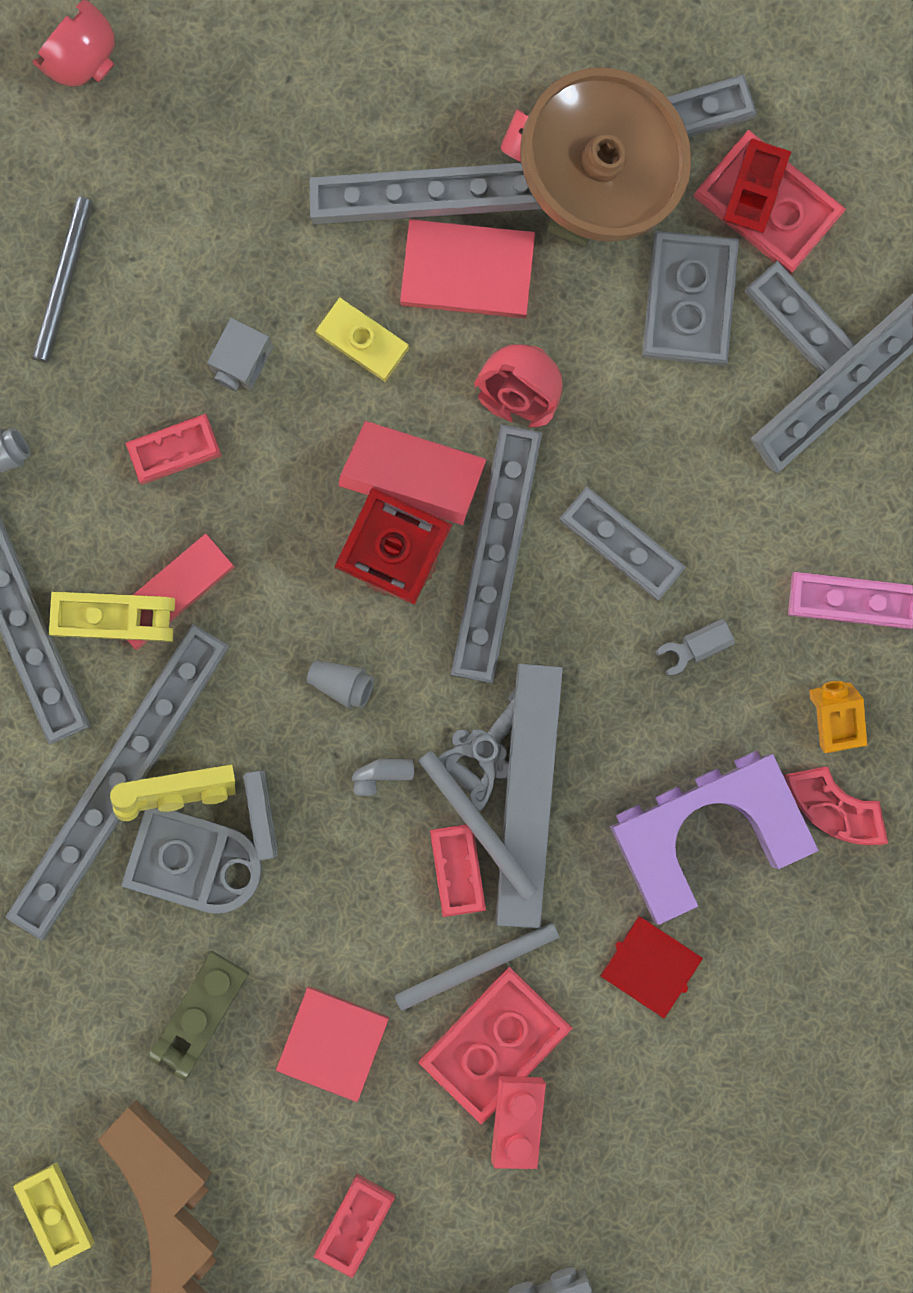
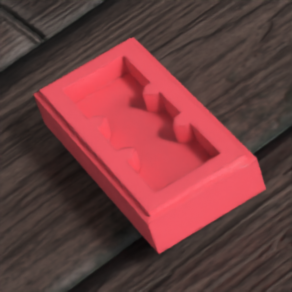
M206 414L125 443L139 483L142 485L222 456Z
M467 824L430 830L443 917L486 911L473 832Z
M356 1174L316 1249L314 1258L353 1279L395 1199V1194Z

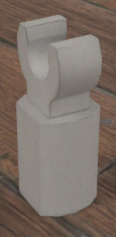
M721 618L684 636V643L680 645L674 642L666 643L655 652L657 656L665 652H672L677 656L676 666L665 671L667 676H674L684 670L689 660L692 659L694 663H698L735 645V641L727 623Z

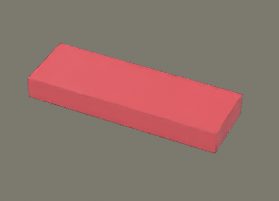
M205 533L133 595L175 598V612H170L171 622L233 570L235 566ZM141 610L140 626L152 627L153 611ZM127 640L136 650L148 642L143 640Z

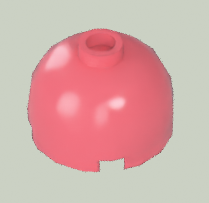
M82 0L75 6L80 11L73 20L69 16L63 19L39 50L38 54L41 57L33 61V64L46 76L57 83L70 87L82 86L92 78L100 83L115 64L109 59L115 46L114 32L109 21L88 0Z
M511 344L495 351L484 364L474 382L475 387L479 386L481 390L478 399L492 414L512 423L511 413L531 421L528 427L532 428L547 425L554 417L560 404L563 389L562 374L556 363L544 350L536 346Z

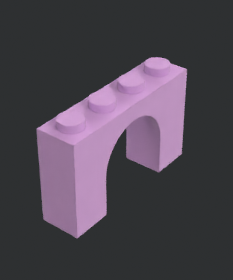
M758 750L734 760L737 768L721 775L718 768L695 778L697 787L682 793L679 786L656 796L655 798L658 802L656 806L642 811L640 805H636L616 815L619 823L610 826L656 924L660 925L699 907L677 860L676 837L683 821L693 811L702 806L723 803L740 811L753 827L772 868L781 869L819 851L773 754L761 757Z

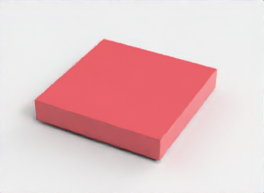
M308 986L276 1071L358 1103L389 1017Z

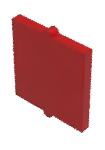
M638 916L623 941L615 943L617 950L600 977L665 1019L681 992L686 993L688 991L687 983L703 958L641 916Z

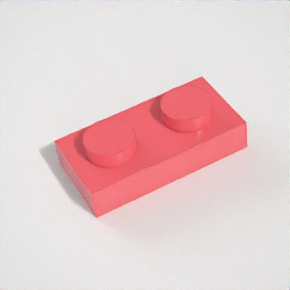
M499 1076L491 1163L494 1168H538L546 1083L542 1077Z

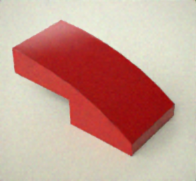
M753 138L750 139L723 221L762 234L764 233L792 151Z

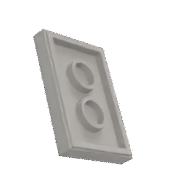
M662 231L654 232L642 358L720 366L727 365L739 239Z

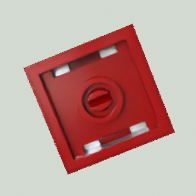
M372 487L334 568L365 582L375 592H381L384 596L397 597L415 606L426 582L432 578L433 572L436 571L438 556L451 531L452 524Z

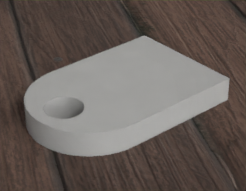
M158 808L144 811L121 887L207 913H226L244 905L254 895L261 881L262 861L258 860V858L256 859L254 842L238 829L176 810L162 812ZM234 863H242L250 870L251 879L244 888H235L228 882L227 871Z

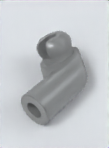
M412 759L375 760L355 770L351 781H354L353 792L356 796H374L377 792L376 781H411L414 776V763Z

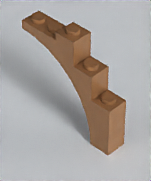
M135 1100L97 1141L120 1167L137 1198L148 1232L152 1266L150 1293H207L192 1276L199 1281L215 1264L217 1259L212 1254L219 1241L183 1206L186 1205L192 1210L205 1196L209 1189L204 1183L212 1172L148 1110Z

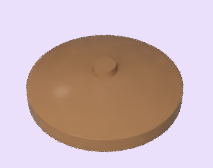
M601 67L582 69L563 76L549 86L539 97L527 117L522 132L520 144L521 164L525 180L533 197L549 217L576 235L607 242L629 240L641 236L658 226L674 210L686 190L691 170V149L684 123L672 103L663 93L646 80L629 72Z

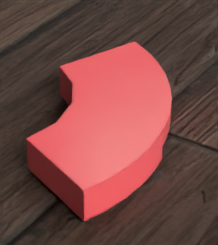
M828 766L783 775L800 812L821 831L839 840L854 844H888L880 802L862 801L847 795L834 782Z

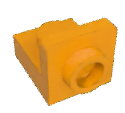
M830 681L823 684L820 688L809 690L810 699L817 709L819 742L824 753L867 746L864 698L852 683Z

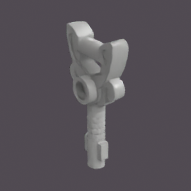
M515 689L507 698L511 701L488 732L479 729L473 730L470 735L466 730H457L452 737L455 748L446 751L438 757L454 780L470 792L472 803L478 811H481L488 802L494 785V777L498 779L508 777L509 763L503 760L507 753L501 742L512 729ZM466 756L478 760L484 771L482 779L458 762V759Z

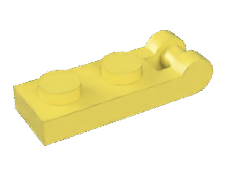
M52 592L49 635L57 637L173 642V628H169L170 612H175V598ZM141 610L153 611L152 627L140 626Z
M231 764L117 784L110 792L114 814L119 820L131 821L143 810L158 808L159 811L170 812L183 808L184 803L201 800L204 804L221 803L227 800L228 796L236 795L233 766Z

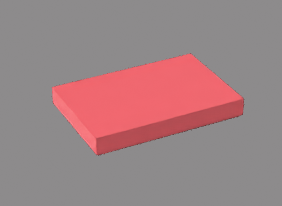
M749 130L701 184L693 196L722 221L751 138L762 141ZM788 162L763 234L726 221L724 222L774 263L778 261L791 275L842 216L846 208Z
M409 219L400 298L401 306L526 318L535 232Z
M365 421L341 472L338 486L365 495H369L373 487L435 517L463 525L482 476L486 459Z
M508 966L427 1051L418 1063L482 1125L496 1110L499 1076L527 1077L573 1028Z

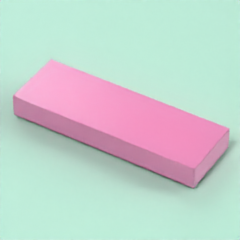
M794 572L791 579L788 616L913 630V585Z

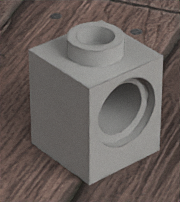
M230 318L207 364L212 372L216 374L214 380L222 386L233 391H237L239 386L251 391L274 346L269 336Z

